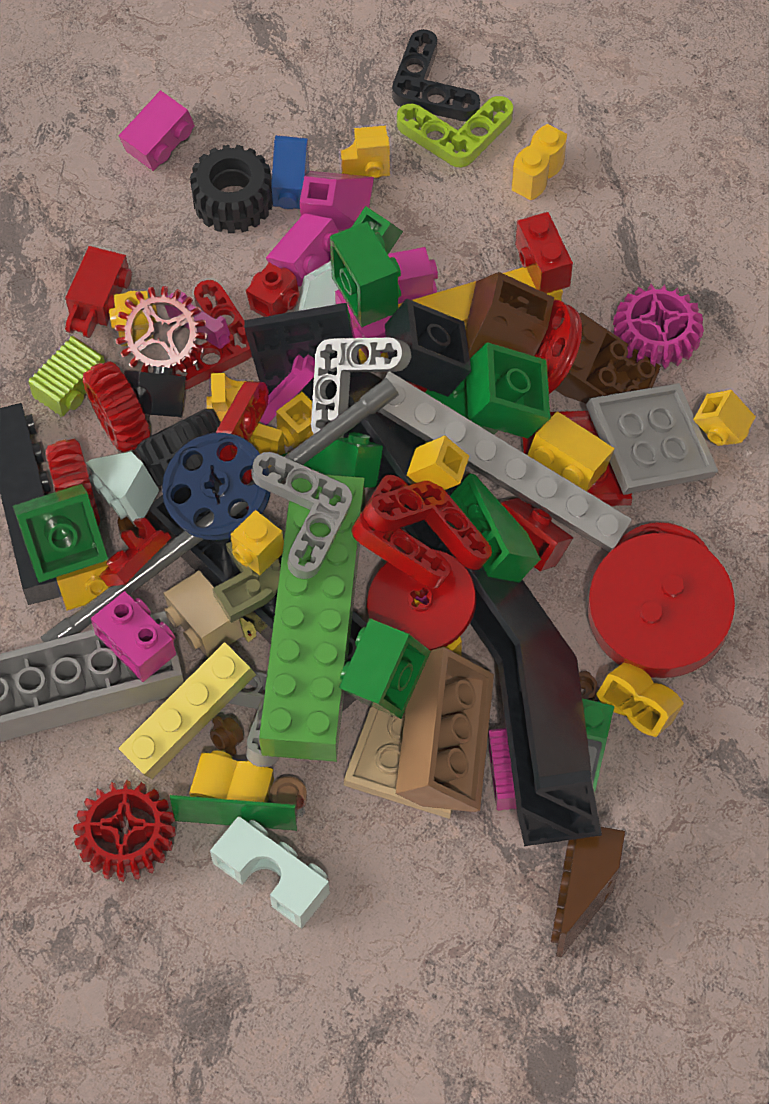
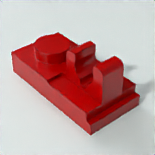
M146 518L135 519L133 522L139 529V538L131 530L123 531L121 538L128 546V549L125 552L121 550L111 556L106 562L108 567L99 577L107 587L126 585L172 538L169 533L162 530L156 531Z

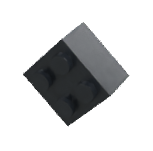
M406 299L386 322V337L402 340L411 349V359L407 367L401 371L391 373L405 381L447 397L470 374L471 364L464 321ZM397 350L388 352V359L397 357Z

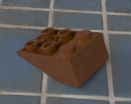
M501 272L476 281L466 325L469 357L471 358L487 342L535 356L549 326L554 297Z
M580 312L579 315L582 322L580 347L570 371L555 390L565 397L587 404L591 398L652 388L661 366L656 363L654 367L650 363V358L646 355L644 359L637 362L639 352L637 349L633 350L632 357L628 359V343Z
M601 827V836L568 840L557 906L564 908L557 907L551 936V943L558 944L556 957L562 958L613 893L620 868L625 831Z

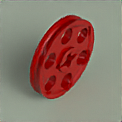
M554 300L548 329L535 354V357L547 361L549 394L561 384L576 359L582 337V322L578 311L560 300Z

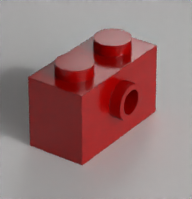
M549 212L517 220L515 245L518 249L521 264L524 268H527L535 288L547 294L570 287L573 262Z
M520 498L502 502L501 504L528 533L541 559L534 568L541 572L557 566L574 537L551 521L552 517L546 511L540 508H532Z

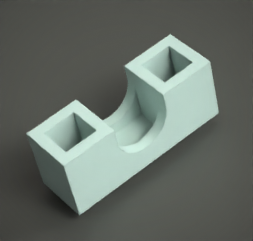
M238 816L210 850L213 864L242 885L257 870L269 869L276 872L280 876V881L270 894L271 905L302 929L330 894L329 881L326 880L328 876L315 864L310 863L307 866L297 859V853L286 843L280 842L277 844L268 838V832L260 824L253 820L248 823Z

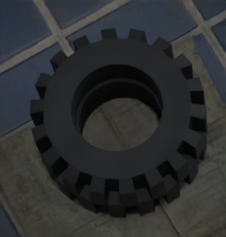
M223 145V149L217 150L215 147L209 150V155L203 154L199 157V163H195L192 168L193 173L190 174V183L196 215L199 219H203V223L206 226L214 225V230L222 232L223 229H226L228 233H235V230L240 229L241 232L249 231V226L252 225L255 228L260 225V219L265 220L269 216V210H272L273 207L272 176L269 164L265 163V158L261 154L256 156L255 150L251 148L244 150L241 145H236L235 148ZM229 186L243 187V189L236 192L221 191Z
M214 409L199 411L140 442L136 450L156 486H162L167 466L180 448L197 437L216 433L221 422ZM198 454L190 456L185 464L186 469L189 471L199 469L203 463V456Z

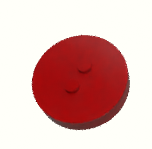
M668 533L640 535L621 543L610 551L594 573L588 599L590 627L602 650L618 665L622 663L631 664L643 669L652 678L682 676L708 663L723 646L735 611L732 582L721 562L699 543L686 537Z

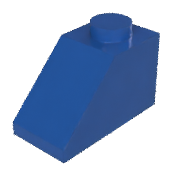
M275 135L271 186L273 206L284 209H300L304 176L310 172L308 138Z

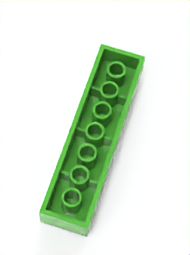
M326 475L348 486L352 493V501L349 512L320 570L309 579L297 578L291 574L287 562L290 549L310 510L289 501L259 735L262 756L337 762L344 691L339 688L342 682L340 676L343 667L348 662L360 543L355 540L351 530L364 509V478ZM297 478L291 483L293 489L300 493H306L312 488L311 483L303 478ZM318 486L317 494L315 497V499L317 500L319 499L320 493L322 494L323 488L320 486ZM334 495L330 499L329 504L335 506L340 502L341 497ZM319 522L311 525L310 532L316 537L323 538L330 534V529L326 524ZM308 545L304 557L299 558L298 564L301 566H305L307 562H310L314 549L310 545Z

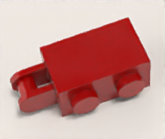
M88 246L65 297L69 312L65 326L67 333L72 334L74 331L83 333V337L90 338L96 324L108 325L110 320L109 309L115 308L114 295L121 294L123 288L127 289L131 282L132 271L128 268L126 255Z

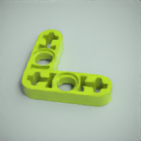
M492 97L459 130L419 105L405 104L397 111V128L403 135L454 167L462 168L471 164L510 125L513 118V104L506 97ZM482 127L488 133L483 136H476L471 131L474 128ZM432 131H439L444 136L441 139L432 140L427 137V134Z

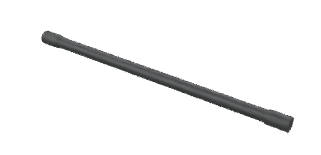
M387 378L365 393L358 402L284 457L304 465L366 417L376 413L399 396L398 391ZM271 466L269 472H274L275 467ZM285 471L284 478L281 481L287 477L289 472ZM252 480L247 485H253L255 482ZM246 502L236 503L231 508V517L233 518L248 507V504ZM210 512L196 522L197 527L206 528L210 526L214 520V514ZM184 531L161 548L126 585L109 587L71 617L65 618L40 637L44 643L80 633L92 623L91 617L125 591L130 595L203 539Z

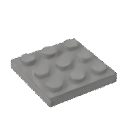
M680 383L591 398L586 404L599 438L615 448L609 462L623 495L713 478L718 472L700 428L693 420L694 415Z

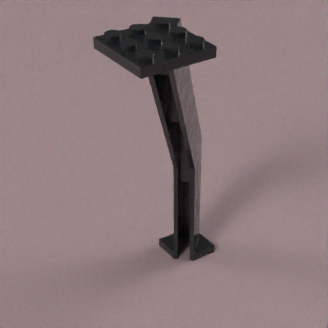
M347 303L248 319L244 323L259 382L266 384L268 395L291 373L294 359L298 355L305 358L309 354L315 359L317 347L322 341L326 339L355 338ZM337 351L330 353V360L337 358ZM358 351L357 361L361 365V360ZM328 370V374L337 375V371ZM350 372L348 408L358 402L365 393L383 380L371 372ZM314 377L298 393L303 392L311 401H313ZM331 381L326 386L325 394L329 400L337 392V385L334 381ZM326 405L325 410H334L335 407ZM378 411L366 417L343 435V438H348L349 433L365 434L370 436V442L383 446L377 486L386 475H395L403 479L408 485L415 484L407 476V472L416 447L426 444L424 439ZM457 485L445 490L449 496L457 489ZM404 505L407 509L412 510L408 505ZM425 520L404 526L409 535L429 548L445 552L456 558ZM446 521L451 527L457 529L453 524ZM465 567L472 578L476 590V607L470 624L499 668L516 810L524 846L601 836L602 832L592 780L577 656L523 579L520 582L488 577L484 567L479 570Z

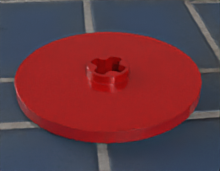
M439 550L434 551L443 556L451 568L450 574L440 587L429 588L387 562L374 577L367 597V609L370 619L410 634L430 651L446 647L457 640L469 626L476 607V590L469 572L456 558ZM426 595L429 603L427 605L420 603L417 606L414 599L417 596L423 598Z

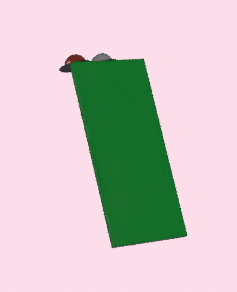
M298 791L296 806L291 804L170 795L174 818L178 822L231 826L239 816L248 823L253 820L263 828L297 831V818H301L305 814V800L301 795H298Z

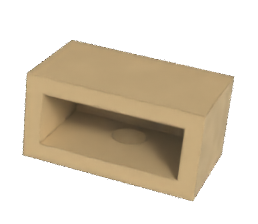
M197 571L163 593L168 605L164 611L174 627L181 625L185 630L183 634L189 645L194 650L200 648L209 658L224 642L230 645L244 636L239 619L232 623L230 622L213 595L212 588L214 587L200 571Z

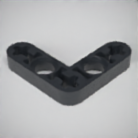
M417 30L409 39L393 81L392 99L394 103L400 107L405 104H416L433 115L467 122L480 109L479 95L469 89L427 80L437 54L438 39L436 34L430 30ZM426 43L423 54L419 53V47ZM418 64L423 69L420 72H411L407 67ZM437 94L444 97V100L439 103H433L428 100V97ZM465 103L469 104L467 108H463Z

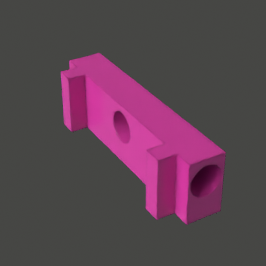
M181 292L178 301L183 303L187 298L186 294ZM171 293L168 297L172 298L174 293ZM191 304L187 308L191 311L196 307ZM165 305L168 317L174 318L183 314L175 307ZM203 311L193 317L195 321H206V326L197 328V332L207 334L206 341L219 349L230 342L228 337L230 332L224 317L220 316L214 319ZM189 323L183 325L184 327L189 329Z
M308 354L303 358L298 355L294 359L291 373L268 395V405L260 422L267 426L276 416V411L292 400L314 377L315 359Z

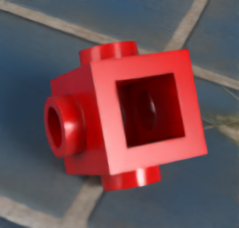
M270 262L261 272H258L253 277L251 285L246 289L250 309L264 317L283 314L293 309L300 295L297 278L294 273L285 267L279 268Z

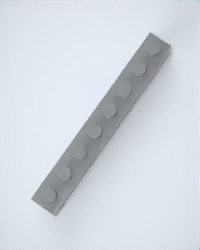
M390 371L387 373L384 379L387 378L393 384L399 396L378 411L379 413L427 442L447 436L469 455L466 466L533 507L546 511L553 519L605 551L610 552L615 548L631 522V518Z

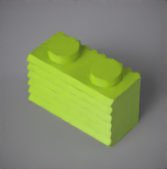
M70 336L69 341H66L65 345H62L60 350H57L56 354H53L51 359H48L47 363L43 364L42 368H39L33 377H30L28 382L32 396L35 400L48 406L50 410L58 413L60 417H63L70 409L76 410L83 402L84 394L86 393L83 384V373L99 363H105L104 356L74 336Z

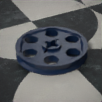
M228 433L206 434L185 444L169 462L163 478V499L170 516L184 531L195 537L205 540L231 538L230 534L255 510L263 514L269 502L271 492L256 484L245 485L242 482L244 473L252 469L254 459L260 455L258 450L247 440ZM225 446H236L237 455L233 460L228 462L220 460V452ZM195 454L203 456V463L199 469L194 471L186 469L185 464L190 456ZM269 468L263 469L262 474L269 476ZM214 474L223 484L219 486L220 492H218L220 501L212 489H209L214 487ZM182 487L190 488L191 497L187 502L183 504L174 502V494L178 489ZM238 502H246L249 506L248 513L240 519L232 518L231 508ZM205 511L212 512L214 514L212 524L206 528L197 527L196 519L198 515Z

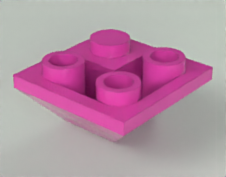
M310 171L304 176L300 198V215L302 216L305 213L331 218L338 230L344 231L351 228L364 207L370 208L374 177Z

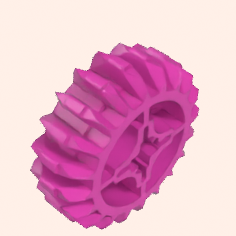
M650 284L647 291L638 287L634 295L627 293L624 302H620L613 319V334L628 343V359L632 357L633 350L637 349L639 351L637 362L644 359L646 355L650 358V363L654 367L657 363L661 364L666 370L670 362L679 366L682 358L689 360L693 351L699 348L700 338L703 336V317L701 313H698V303H690L689 294L679 296L678 287L672 292L667 291L665 284L660 289H655Z

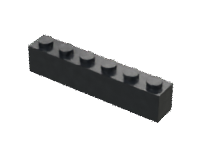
M22 403L0 408V495L22 589L27 604L31 605L59 598L62 595L56 577L38 582L13 508L14 505L45 496L46 492L51 491L46 471L39 472L38 464L44 462L39 442L33 444L31 435L37 434L32 414L25 416Z

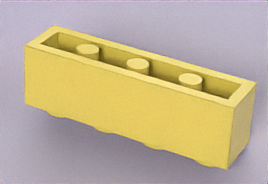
M224 642L118 749L145 776L153 779L256 676V673Z

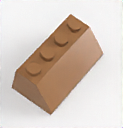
M445 647L431 651L406 707L395 794L422 807L468 812L480 811L494 679L493 673Z

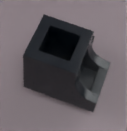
M153 366V372L124 370V375L135 391L143 413L149 415L182 418L186 377L173 375L174 368Z

